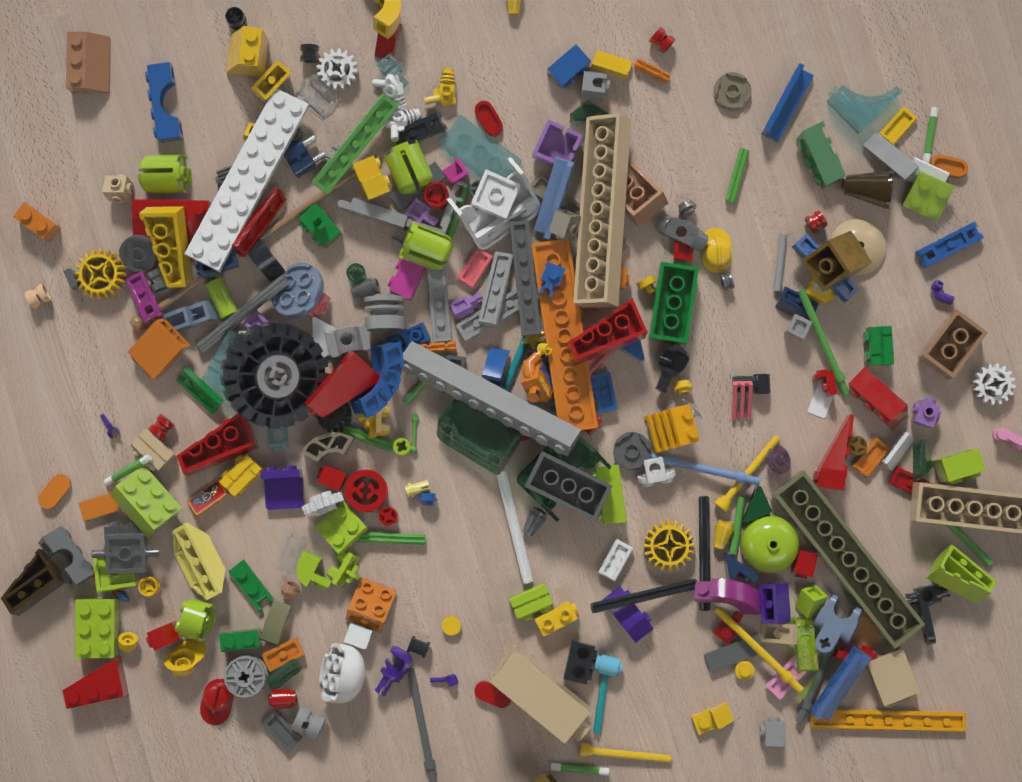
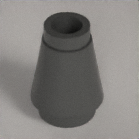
M370 277L351 287V293L354 298L373 296L380 293V285L377 278L372 279Z
M533 507L529 511L523 532L532 537L546 521L547 513L537 507Z

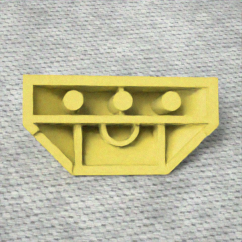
M185 523L173 530V552L190 587L198 594L204 596L206 600L222 593L226 569L209 535L189 523Z

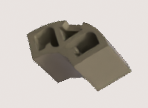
M343 433L323 434L307 443L301 453L317 462H321L325 456L331 453L346 455L355 438Z

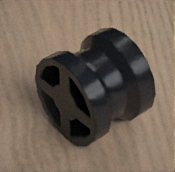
M300 45V50L302 51L300 62L310 64L319 62V57L317 56L319 51L318 45Z

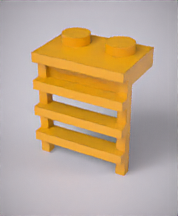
M690 404L643 417L644 421L647 420L655 449L653 450L654 454L700 441Z

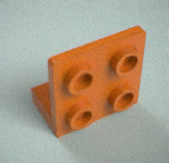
M361 578L347 609L345 619L381 633L397 591Z

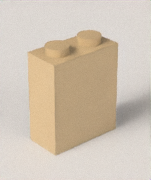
M901 647L879 654L877 658L870 659L865 666L879 702L884 707L896 706L898 701L902 699L906 701L916 697L917 693H920L910 664Z

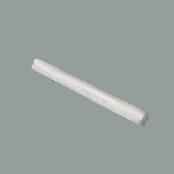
M502 471L496 474L522 580L524 584L533 582L507 473Z

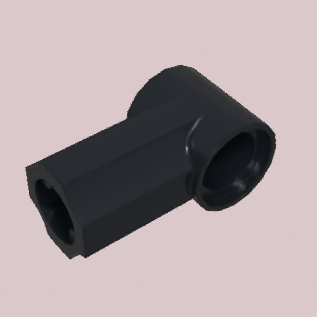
M770 374L732 377V383L733 381H752L753 394L771 393ZM745 386V393H747L748 386ZM737 387V393H740L741 387Z

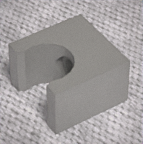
M363 323L324 331L328 352L332 358L349 351L371 349L366 326ZM345 334H349L351 337L348 344H342L341 338Z

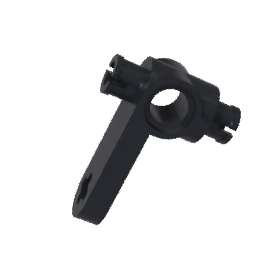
M938 584L919 586L913 589V593L905 594V599H911L907 600L910 606L916 604L918 616L925 623V626L921 629L927 645L936 644L929 606L941 603L942 598L951 596L948 589L942 586L939 587ZM927 590L930 597L927 601H924L922 593Z

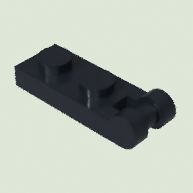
M436 112L404 127L403 132H398L399 140L396 144L399 145L407 141L409 145L416 143L415 140L421 142L448 130L446 124H443L441 120V113ZM434 122L436 127L431 129L429 123Z

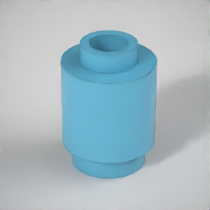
M603 654L601 656L597 655L593 670L598 671L597 673L616 678L617 674H621L623 663H620L619 658Z

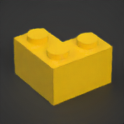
M372 155L352 164L367 200L390 191L391 183L388 176H384L380 171L382 165L379 158H375Z

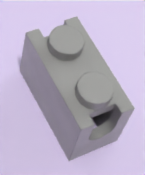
M584 71L580 99L603 102L604 96H608L610 80H606L607 74Z

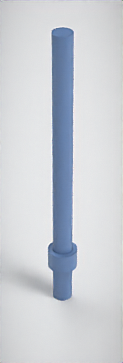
M652 453L650 458L662 457L664 464L733 479L741 484L746 482L759 485L761 478L746 475L745 472H732Z

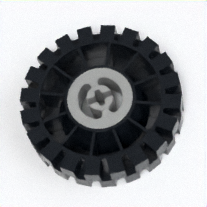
M270 321L247 328L248 331L246 333L241 332L234 338L236 340L234 345L230 344L225 351L228 354L227 358L222 359L221 369H223V375H220L221 385L225 388L223 393L226 400L231 403L230 406L236 413L261 427L266 426L270 429H279L280 426H284L287 428L294 426L297 420L300 422L304 421L309 417L307 414L308 406L304 403L329 375V373L325 372V367H328L326 357L321 354L323 349L319 343L313 340L314 338L309 333L287 323ZM278 362H282L285 365L287 375L282 373L285 372L284 369L276 366ZM275 372H278L279 374L276 375L277 378H272L275 376ZM264 373L265 376L268 377V379L266 380L272 384H275L274 388H269L265 384Z

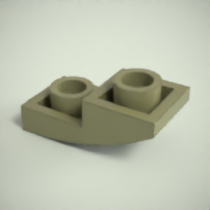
M276 600L273 601L263 627L261 640L279 646L286 631V622L293 609L291 605Z

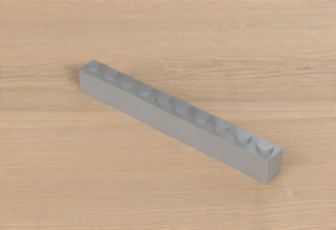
M411 341L403 353L404 366L402 370L405 373L418 377L422 382L435 386L439 391L452 395L454 399L461 400L471 408L484 412L488 417L501 421L505 426L518 430L522 435L529 436L541 445L554 449L558 454L568 457L579 439L581 429Z

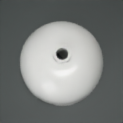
M333 643L330 645V653H325L321 664L319 684H322L323 692L320 695L325 702L340 704L351 701L360 692L365 680V663L360 652L354 647ZM329 669L334 670V672H338L339 674L329 673Z

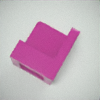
M458 157L453 164L443 170L452 186L456 182L463 181L469 177V172Z

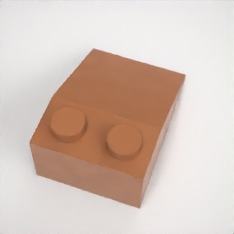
M628 159L625 214L638 227H641L669 203L664 192Z

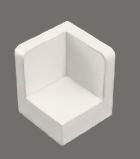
M352 622L344 642L366 649L373 630Z

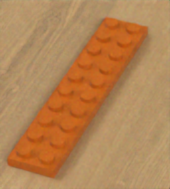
M569 238L566 240L532 243L538 295L541 287L545 285V282L541 281V277L547 262L566 268L559 287H552L553 294L551 299L548 298L550 294L548 289L543 290L542 295H539L546 344H549L547 348H552V353L548 355L557 417L581 429V431L598 428L588 361L574 366L566 349L568 342L583 333L580 306L573 304L575 273Z

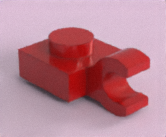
M736 610L731 618L738 624L744 616ZM723 620L720 621L712 632L727 645L737 634Z

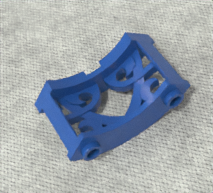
M385 340L370 347L372 355L371 368L380 375L377 383L349 400L355 414L362 413L365 418L375 415L388 404L387 402L396 393L401 382L402 367L404 366L400 342L391 343Z

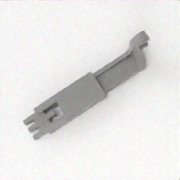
M458 181L453 186L450 198L455 204L462 202L461 197L455 196L457 188L459 186L468 187L463 181ZM355 198L352 199V202L345 200L337 202L339 208L343 211L403 231L409 229L412 222L446 234L454 212L448 203L440 224L441 229L408 219L407 215Z

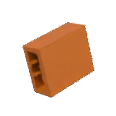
M165 318L156 320L127 352L131 355V359L144 369L148 377L156 379L164 375L189 348L190 344Z

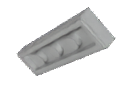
M495 251L478 319L479 325L498 327L514 261L513 254Z
M444 267L440 271L426 268L433 343L452 342L446 268Z

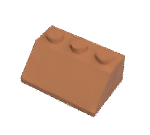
M67 32L66 88L71 93H109L110 37L90 32Z

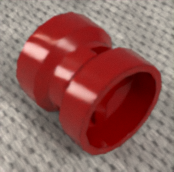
M660 27L650 38L649 42L652 45L658 46L659 51L664 54L674 43L675 38L672 35H667L666 30Z
M159 414L155 424H151L148 429L158 438L164 440L167 437V432L172 430L175 424L164 415Z

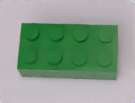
M660 262L648 340L686 345L688 343L699 267Z

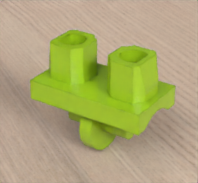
M350 552L338 554L336 560L341 562L342 565L339 569L332 566L327 572V576L332 580L331 583L344 587L346 582L351 584L354 578L359 580L361 576L357 572L360 567L357 566L360 557Z

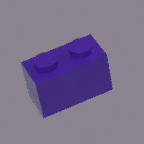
M788 583L759 585L762 624L791 622Z

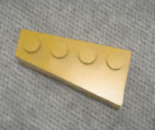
M184 206L146 207L139 215L146 226L145 231L152 242L153 252L159 260L158 265L166 286L187 287L193 278L190 257L185 255L188 248Z

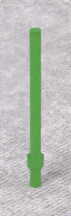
M805 288L798 291V294L812 322L831 370L834 372L835 383H838L842 395L846 396L850 394L845 382L846 377L843 371L839 369Z

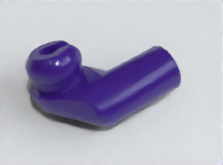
M934 281L931 284L934 299L952 305L954 296L944 293L942 281Z

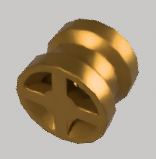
M861 436L851 437V440L847 441L851 455H861L867 449V442Z

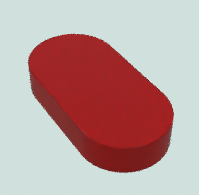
M488 101L478 102L475 106V115L484 131L491 137L500 135L503 131V123L494 107Z
M480 681L476 684L474 693L479 700L498 708H505L510 705L511 699L490 682Z

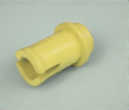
M427 480L411 485L408 483L405 486L407 496H412V498H414V495L430 492Z

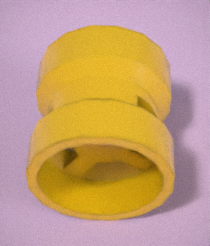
M155 576L141 579L138 584L139 592L144 596L157 594L161 589L160 580Z

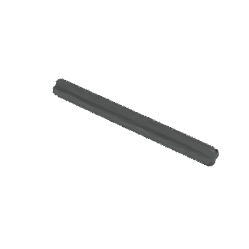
M284 275L278 277L196 344L198 350L203 353L287 286L289 280Z

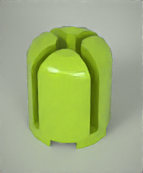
M415 140L416 143L410 145L408 141L393 147V152L385 156V153L383 154L397 189L402 194L417 193L404 162V157H406L420 190L425 189L433 180V175L418 140Z
M148 155L143 157L138 167V171H143V173L138 174V180L142 189L148 193L188 192L186 188L187 185H191L192 170L187 168L185 160L189 159L187 155Z
M412 222L405 236L404 248H401L399 258L433 271H440L446 266L447 260L450 257L453 247L452 238Z

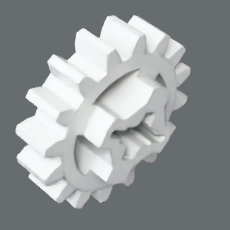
M338 48L337 52L334 53V50L330 49L331 54L328 55L324 52L325 58H319L321 65H317V69L320 70L317 75L318 77H323L320 80L322 84L327 82L326 86L328 89L333 86L334 90L337 91L338 86H340L344 90V85L351 86L350 80L356 81V77L353 74H358V70L355 69L358 66L357 62H352L354 56L348 57L349 53L347 50L342 53L341 49ZM328 63L329 69L325 73V67ZM334 66L341 69L342 75L334 70ZM348 66H350V72L347 76L346 70L349 68Z
M998 363L994 364L993 367L991 364H987L986 369L984 367L979 368L981 373H975L974 375L977 377V380L972 381L977 386L973 388V391L979 392L976 397H983V403L989 400V405H994L995 401L997 405L1002 404V400L1008 401L1007 395L1012 396L1014 394L1010 390L1016 388L1011 383L1015 378H1010L1009 376L1012 371L1006 372V366L999 368ZM986 376V380L982 384L983 378ZM993 382H1000L997 386H987ZM984 390L988 391L991 394V396L986 394Z
M326 491L309 498L310 503L302 506L305 515L315 513V516H320L337 509L336 504L344 501L341 492L331 494V491Z

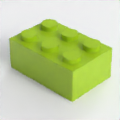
M145 465L117 484L110 494L136 526L145 533L147 538L173 520L182 509Z
M80 598L75 600V658H116L119 656L120 599Z

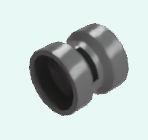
M160 268L147 274L148 280L154 283L151 287L154 293L170 288L166 286Z

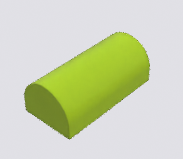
M217 278L205 285L222 321L238 311L223 278Z

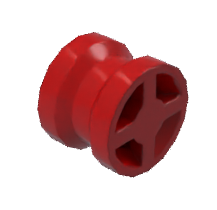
M819 210L815 211L814 215L804 218L806 225L813 234L817 233L820 228L828 226L824 215Z
M384 507L380 510L378 519L383 525L392 526L398 520V512L392 507Z

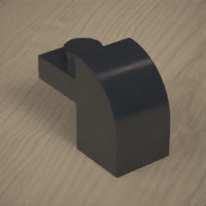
M259 237L247 254L266 278L272 282L285 272V269Z

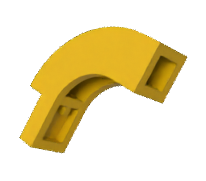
M373 0L382 7L374 16L373 30L389 39L395 33L400 23L401 0Z

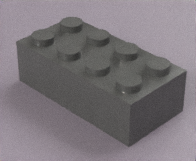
M541 451L524 485L596 521L612 488V485Z

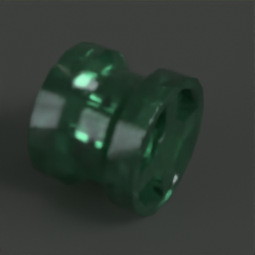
M358 263L349 265L346 271L348 279L354 284L364 281L367 276L364 267Z

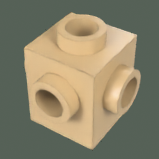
M123 174L105 175L102 193L108 201L116 203L130 202L131 196L134 194V184L128 176Z

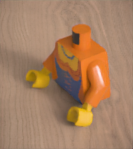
M546 343L538 344L537 353L534 352L526 361H523L521 385L528 395V400L532 403H546L554 399L551 374L541 358L542 355H550L552 353V348H547L549 344Z

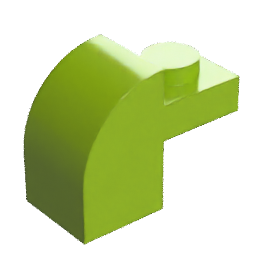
M303 550L296 567L300 582L306 587H309L311 582L314 581V586L320 589L330 588L332 580L316 572L323 558Z

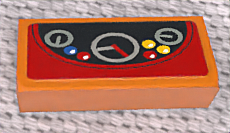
M217 479L187 501L196 517H199L230 494L219 482L220 479Z

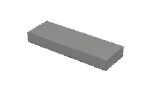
M877 132L863 144L865 150L891 171H895V174L905 182L919 169L917 164Z

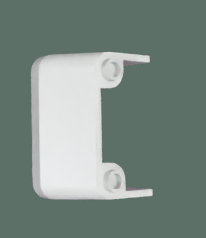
M511 157L508 158V161L514 172L507 179L521 185L506 220L480 209L476 211L471 205L458 208L451 198L447 199L473 242L482 250L491 247L511 233L510 222L531 220L539 214L541 204L526 175Z

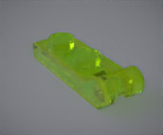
M792 617L791 624L797 625V644H794L797 671L815 672L818 670L813 619Z

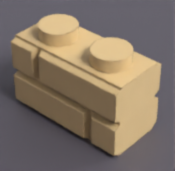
M148 428L144 429L130 444L134 448L132 452L138 458L147 454L152 456V461L146 464L152 471L157 470L161 472L176 457V454Z

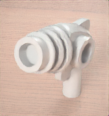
M388 74L385 80L373 79V87H382L384 94L389 98H394L392 101L398 105L396 111L407 109V103H403L406 101V99H403L405 95L400 96L404 93V87L399 80V76Z
M413 108L412 111L411 109L404 110V112L394 111L384 123L386 128L391 129V141L397 142L399 140L398 132H403L404 127L422 119L421 113L418 108Z

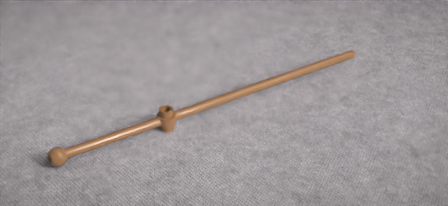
M379 154L374 155L375 158H379V160H381V156ZM352 170L342 177L328 195L320 192L265 230L260 236L261 240H266L301 216L312 205L318 204L356 178L355 171ZM222 272V275L215 276L213 278H222L225 274L224 272ZM202 276L197 277L187 287L181 288L162 301L159 307L163 311L208 279L204 280ZM153 308L149 310L147 313L149 314L153 312ZM134 316L130 321L135 331H140L145 326L142 316Z

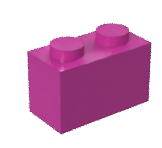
M399 259L396 265L398 271L395 277L392 276L388 283L389 291L395 295L404 296V299L411 302L426 268L410 261Z

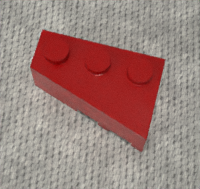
M865 367L848 383L849 393L854 398H859L863 405L873 412L891 431L908 416V404Z

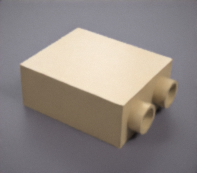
M517 645L513 646L492 672L490 683L564 744L570 737L579 742L592 727L593 723L588 716L590 710L587 703Z

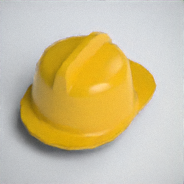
M711 228L705 232L708 236V242L701 251L702 262L710 272L721 273L727 270L732 262L730 236L723 229Z
M193 639L186 640L165 656L164 665L167 669L171 670L175 678L188 676L194 672L196 664L206 655L207 646L204 642Z

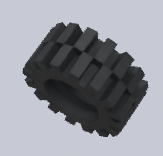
M348 402L338 408L341 410V415L338 419L331 420L327 415L323 418L317 415L318 423L324 430L326 428L328 432L333 430L335 433L337 429L342 431L344 426L346 428L349 426L348 422H351L352 412Z

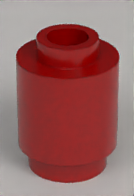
M272 690V694H268L269 706H272L273 710L289 709L292 706H297L296 690Z

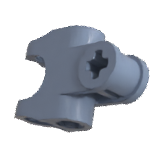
M834 594L821 608L813 626L821 630L816 638L815 646L823 655L832 654L840 640L847 644L851 642L858 629V623L863 612L861 608L857 607L850 617L839 618L835 614L839 597ZM829 640L830 647L826 646L823 648L821 642Z

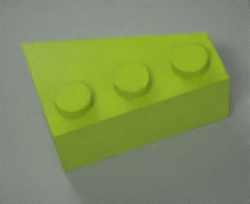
M953 544L937 555L926 579L976 604L992 593L997 582Z

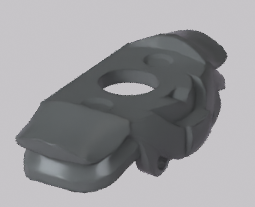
M661 215L656 220L655 229L663 235H667L697 251H702L707 245L708 236L688 218L682 219ZM679 227H684L687 229V234L684 237H679L676 235V230Z

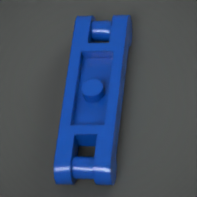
M976 221L916 251L915 254L917 257H920L923 269L983 239L984 236L982 233H979ZM968 231H970L972 235V238L970 239L966 233ZM929 251H931L932 255L934 256L930 260L926 254Z

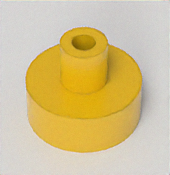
M651 275L636 284L639 290L646 289L648 294L655 292L652 284L657 281L654 275Z
M125 632L119 635L118 647L125 653H130L137 648L138 637L136 634Z

